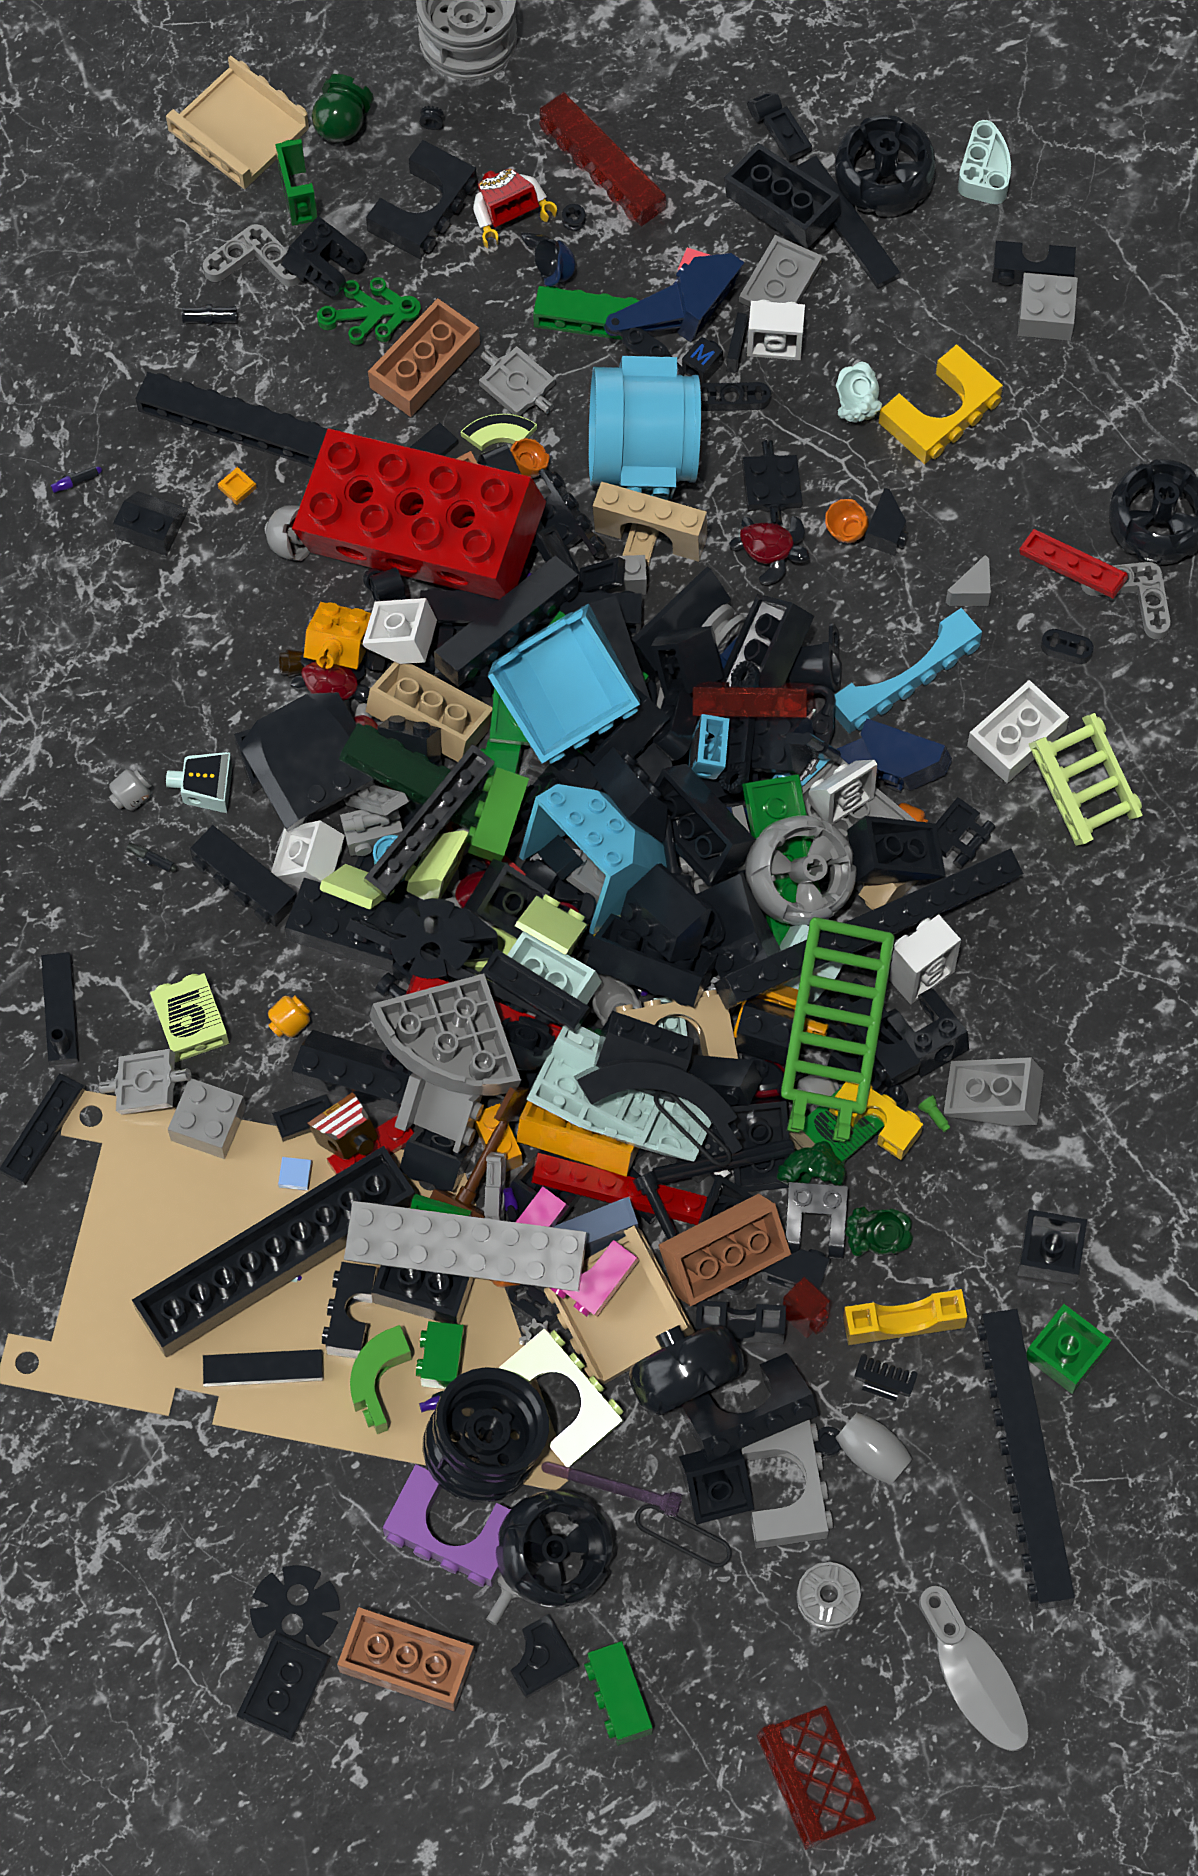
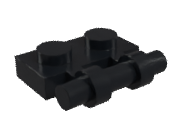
M957 797L936 822L942 856L946 858L954 850L958 853V856L953 863L956 867L962 869L967 862L973 860L976 856L975 852L981 844H986L991 838L990 833L995 829V825L989 820L983 826L977 824L976 821L980 817V812ZM969 832L973 835V838L966 845L960 840Z

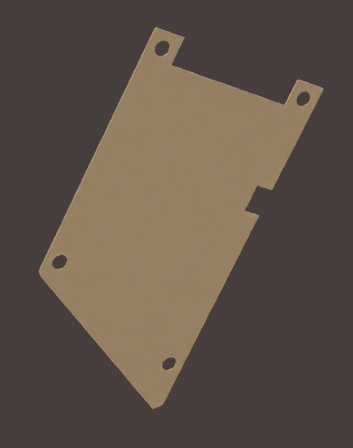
M84 1091L65 1121L60 1135L102 1143L52 1341L8 1333L0 1363V1384L165 1416L170 1414L176 1388L219 1396L212 1425L426 1466L422 1452L423 1435L427 1423L435 1410L421 1413L419 1403L432 1398L433 1394L445 1389L422 1387L421 1377L416 1376L417 1360L423 1359L424 1348H420L421 1331H427L428 1321H438L376 1303L358 1302L349 1308L347 1316L351 1320L366 1323L368 1332L365 1345L381 1332L400 1325L411 1352L412 1360L387 1370L377 1384L376 1396L388 1427V1431L380 1434L376 1433L374 1426L368 1428L362 1412L367 1408L357 1412L354 1409L350 1391V1377L355 1358L328 1355L326 1345L322 1344L324 1326L329 1327L331 1316H327L328 1302L330 1298H335L336 1288H332L335 1270L340 1271L341 1261L375 1266L377 1273L380 1265L344 1260L345 1247L301 1274L302 1279L300 1281L286 1283L168 1357H165L136 1312L132 1299L335 1176L336 1174L327 1162V1158L332 1156L333 1153L320 1146L311 1132L282 1142L276 1126L241 1120L225 1159L171 1141L168 1127L177 1107L121 1115L116 1111V1096ZM88 1106L98 1107L103 1114L101 1122L94 1127H87L80 1121L81 1111ZM402 1149L391 1155L398 1167H400L404 1153ZM282 1157L311 1160L308 1191L279 1188L278 1182ZM403 1173L415 1194L430 1198L433 1190L423 1189L419 1181L412 1180ZM465 1173L453 1192H448L457 1196L461 1186H465L468 1181ZM474 1278L459 1325H464L465 1332L459 1375L477 1368H499L525 1346L519 1344V1338L522 1336L505 1287H497L490 1280ZM322 1349L323 1381L208 1387L203 1385V1355ZM32 1352L38 1357L39 1365L33 1373L23 1374L17 1370L16 1359L20 1354ZM535 1379L530 1384L538 1391L543 1400L537 1379ZM463 1409V1415L470 1416V1409ZM550 1417L549 1434L545 1447L523 1485L557 1491L571 1478L567 1466L548 1445L556 1438ZM516 1431L510 1434V1437L512 1439H519V1435Z

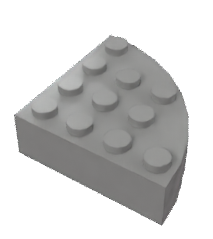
M484 974L377 1002L372 1005L370 1018L381 1040L394 1057L408 1070L425 1081L449 1091L469 1095H499L507 1093L510 1087L519 1086L521 1079Z

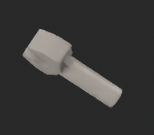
M502 1575L498 1579V1585L501 1586L502 1593L486 1618L493 1625H497L513 1598H522L511 1590Z

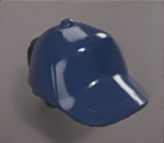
M521 233L524 243L528 247L535 249V264L541 273L540 277L544 278L546 286H553L564 282L573 275L575 258L567 245L560 240L556 241L545 235Z

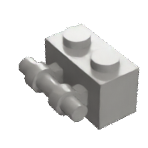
M398 809L386 816L365 810L340 815L350 856L368 855L372 852L374 845L379 839L388 835L399 836L403 831Z

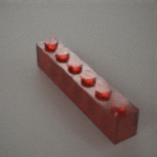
M562 92L539 109V125L546 134H551L556 139L559 148L564 152L567 151L573 157L575 164L581 169L584 168L590 174L592 181L597 186L601 185L607 191L610 200L618 203L630 220H635L642 227L665 210L666 195L565 92Z

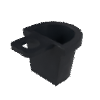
M829 623L828 642L800 648L798 656L789 672V680L792 686L811 688L823 685L830 688L833 693L839 692L842 662L839 659V631L834 623Z

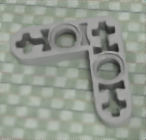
M258 224L247 227L206 257L203 262L204 275L212 282H219L225 279L255 256L283 285L295 286L301 281L295 275L285 274V268L281 264L287 250L265 227ZM255 235L257 238L261 236V241L264 246L262 247L261 243L257 239L252 240V236ZM238 248L243 251V254L238 258L229 256V252L232 249ZM270 251H278L281 254L276 260H270L266 257V254ZM211 266H214V267L217 268V267L220 266V270H218V271H217L216 269H212V270H211L210 267H211Z
M1152 562L1112 565L1128 573L1129 581L1122 586L1118 593H1138L1145 633L1153 639L1164 638L1170 628V616L1160 567ZM1149 572L1150 576H1153L1152 580H1148L1144 573ZM1134 573H1136V577H1135V578H1137V582H1133V581H1134ZM1081 584L1082 590L1088 595H1104ZM1149 595H1155L1160 599V604L1156 606L1148 605L1145 598ZM1155 614H1158L1157 619L1159 625H1162L1161 629H1156V626L1153 625Z

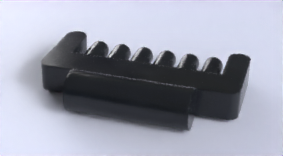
M861 1355L854 1378L864 1382L862 1391L896 1402L898 1394L906 1397L911 1396L918 1375L916 1371L911 1372L908 1383H906L909 1370H904L901 1381H899L902 1368H897L893 1379L894 1365L889 1367L887 1376H885L888 1363H883L878 1374L881 1361L877 1360L873 1371H871L874 1359L869 1358L864 1369L867 1355Z

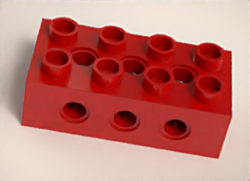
M328 428L292 530L310 553L382 571L397 567L402 576L501 599L518 585L546 500L530 476ZM469 522H472L471 525H469L468 527L463 528L466 524H468Z

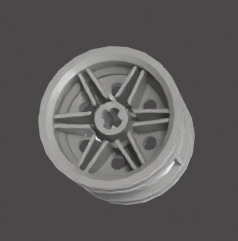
M416 0L421 52L431 67L441 74L461 80L481 79L499 71L511 59L517 44L516 0Z

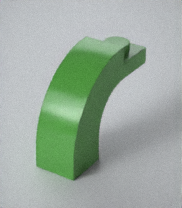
M400 1325L385 1330L372 1338L359 1352L351 1371L350 1391L355 1412L367 1408L362 1411L368 1428L374 1426L377 1434L388 1431L386 1419L376 1396L377 1384L387 1370L412 1360L409 1346Z

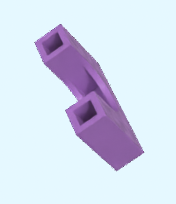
M415 1464L383 1526L384 1535L387 1536L386 1540L400 1548L406 1545L414 1549L413 1553L424 1560L429 1561L430 1558L441 1562L440 1566L448 1572L456 1574L457 1571L468 1575L467 1579L475 1585L483 1587L484 1584L492 1587L500 1572L496 1560V1547L499 1546L498 1532L504 1518L511 1509L496 1503L482 1532L476 1539L462 1546L445 1545L436 1540L427 1527L429 1512L442 1487L433 1479L429 1470Z

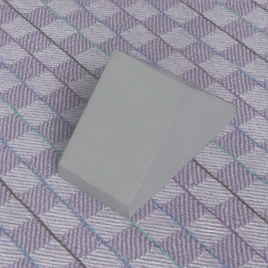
M986 555L947 590L946 603L949 606H989L991 595L989 558Z

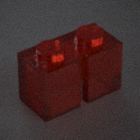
M804 1277L783 1297V1305H786V1319L801 1334L808 1338L813 1332L816 1335L819 1334L828 1324L826 1319L830 1314L828 1312L830 1300Z

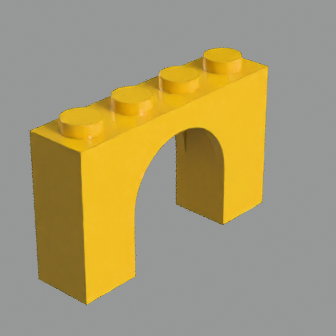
M957 344L937 361L936 375L949 385L962 401V406L957 412L942 418L930 417L921 413L900 393L880 410L879 424L924 464L931 458H938L946 445L950 442H956L968 426L976 425L981 420L983 413L988 409L993 410L1002 400L1003 385Z

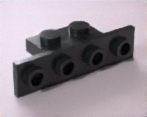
M542 468L539 474L552 492L545 498L546 504L541 516L544 529L554 525L568 550L580 539H583L593 556L606 560L609 555L604 549L606 547L605 542L600 536L594 534L590 528L592 526L591 521L578 510V501L563 487L565 484L563 478L555 471L550 472Z

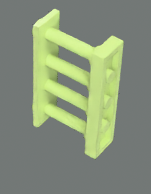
M1095 713L1082 718L1085 727L1054 742L1047 741L1046 737H1043L1028 744L1076 846L1093 840L1091 833L1094 828L1127 813L1129 820L1142 816L1140 799L1136 794L1132 793L1105 736L1106 727L1102 719L1097 717ZM1091 736L1098 752L1065 768L1059 766L1055 758L1057 752ZM1103 762L1109 778L1078 793L1071 792L1067 783L1070 777ZM1115 788L1122 803L1089 819L1083 818L1079 809L1081 803Z

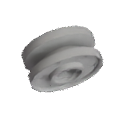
M728 604L716 609L702 625V627H713L719 654L723 653L738 637L746 620L743 615L734 617L735 610Z
M833 1562L818 1563L809 1568L800 1579L797 1590L798 1610L803 1618L815 1628L823 1630L840 1629L850 1623L858 1612L861 1598L860 1585L853 1572L845 1566ZM824 1590H832L836 1593L837 1599L828 1603L822 1600L820 1594Z

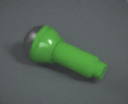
M931 1093L921 1094L917 1098L918 1109L926 1114L928 1113L937 1127L942 1129L943 1132L948 1131L951 1127L938 1109L935 1096Z

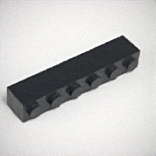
M557 556L552 557L435 650V668L458 687L465 681L472 680L480 669L485 665L492 664L505 649L512 648L526 632L533 631L541 620L546 616L553 615L566 600L573 599L578 592V574Z
M472 744L364 877V882L387 899L493 768L495 762Z

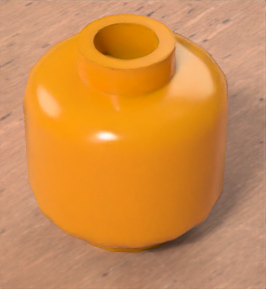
M296 995L292 998L290 996H283L268 1011V1017L272 1021L268 1026L279 1037L285 1034L287 1037L294 1038L309 1024L310 1017L308 1014L311 1011Z

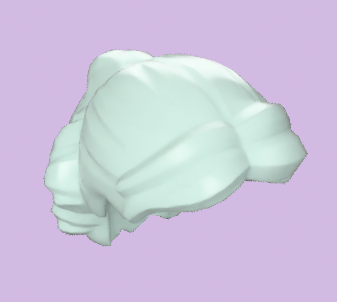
M858 362L853 367L843 368L839 373L836 383L841 407L838 409V416L850 422L873 419L882 408V403L878 401L879 385L875 377L876 374L865 362Z

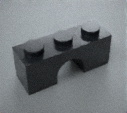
M996 240L992 282H998L1003 285L1022 284L1024 273L1074 277L1076 247L1049 245L1047 258L1040 262H1032L1027 260L1022 253L1023 243Z
M862 997L846 1006L843 1011L870 1016L873 999ZM884 1007L880 1028L886 1025L889 1017ZM841 1022L844 1031L848 1035L852 1034L857 1043H866L868 1027ZM878 1039L873 1073L879 1082H884L889 1089L918 1072L921 1062L906 1039L895 1044H885Z
M341 1261L340 1271L335 1270L332 1288H336L335 1298L329 1299L327 1316H331L329 1327L324 1326L322 1334V1344L326 1345L328 1355L356 1359L359 1352L365 1346L368 1332L366 1323L351 1320L347 1316V1312L355 1303H373L371 1292L378 1274L375 1266Z
M702 1300L697 1303L695 1333L713 1324H721L731 1332L737 1342L784 1344L786 1305L756 1304L754 1309L738 1310L728 1307L727 1302Z

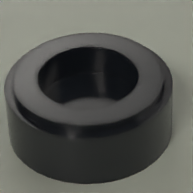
M829 1426L819 1429L817 1431L818 1441L813 1442L816 1453L820 1452L821 1457L824 1458L836 1457L842 1450L836 1439L840 1431Z

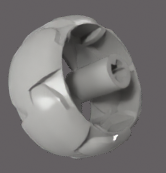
M799 815L778 820L762 831L749 850L745 875L746 881L763 912L781 923L797 926L809 925L810 920L814 917L829 919L834 916V913L845 905L853 891L856 880V867L853 865L852 848L848 840L837 828L827 821H821L813 816ZM800 836L803 839H813L808 855L796 858L792 862L780 851L776 850L777 847L785 843V840L791 837ZM830 865L829 887L827 892L821 895L812 881L822 879L826 875L827 866ZM788 873L794 882L799 883L795 903H791L780 896L773 883L776 878L771 876V874Z

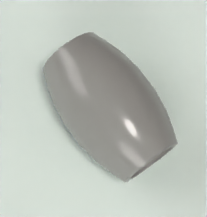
M858 1412L836 1436L844 1453L854 1464L875 1479L890 1485L912 1460L909 1452L895 1434L873 1418Z

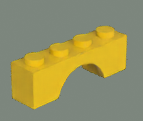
M960 1289L933 1293L923 1300L905 1305L882 1306L873 1302L847 1306L844 1308L843 1320L848 1345L965 1328L967 1312L963 1292Z

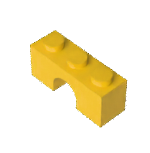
M845 1082L835 1097L856 1101L859 1084ZM870 1084L866 1111L863 1114L852 1112L850 1126L854 1127L859 1119L864 1116L872 1115L878 1117L883 1122L884 1128L879 1134L877 1144L902 1160L920 1136L923 1123L913 1112H905L896 1106V1102L888 1095H880L874 1091ZM830 1108L829 1111L838 1117L839 1110Z

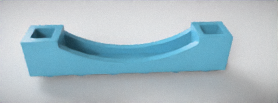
M960 608L939 623V637L930 651L913 667L887 681L858 687L851 683L836 693L834 717L849 734L856 729L862 730L866 718L871 720L877 714H885L892 708L893 703L899 699L905 700L910 697L915 688L922 683L924 685L929 684L938 672L944 668L945 670L952 668L963 655L974 653L980 646L982 631L966 612Z

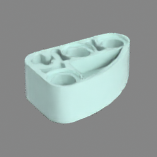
M981 120L974 125L960 169L958 191L966 198L990 204H1000L1006 199L1011 175L1010 153L997 127L991 121Z

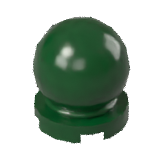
M331 74L330 79H326L322 87L323 94L315 102L311 115L313 126L322 138L336 143L348 141L358 133L362 127L363 114L369 111L374 101L373 93L367 86L362 89L353 83L354 78L343 74Z

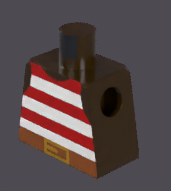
M353 1092L308 1122L316 1142L343 1160L349 1159L356 1153L361 1155L369 1154L373 1150V1142L378 1137L369 1116Z

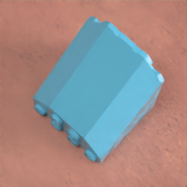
M589 604L565 615L516 645L511 651L493 662L488 674V678L541 763L547 760L550 764L554 763L565 755L564 750L572 745L575 749L589 741L590 734L598 731L599 734L607 731L614 726L613 722L620 716L623 719L632 716L638 711L636 707L640 705L637 693Z
M557 784L536 796L519 857L525 860L541 850L557 835L562 837L567 834L606 875L589 929L591 934H595L611 913L617 916L621 915L627 891L659 863H662L667 868L663 842H659L629 821L610 796L603 792ZM676 851L677 862H678V867H679V857H680V855H679L678 852Z

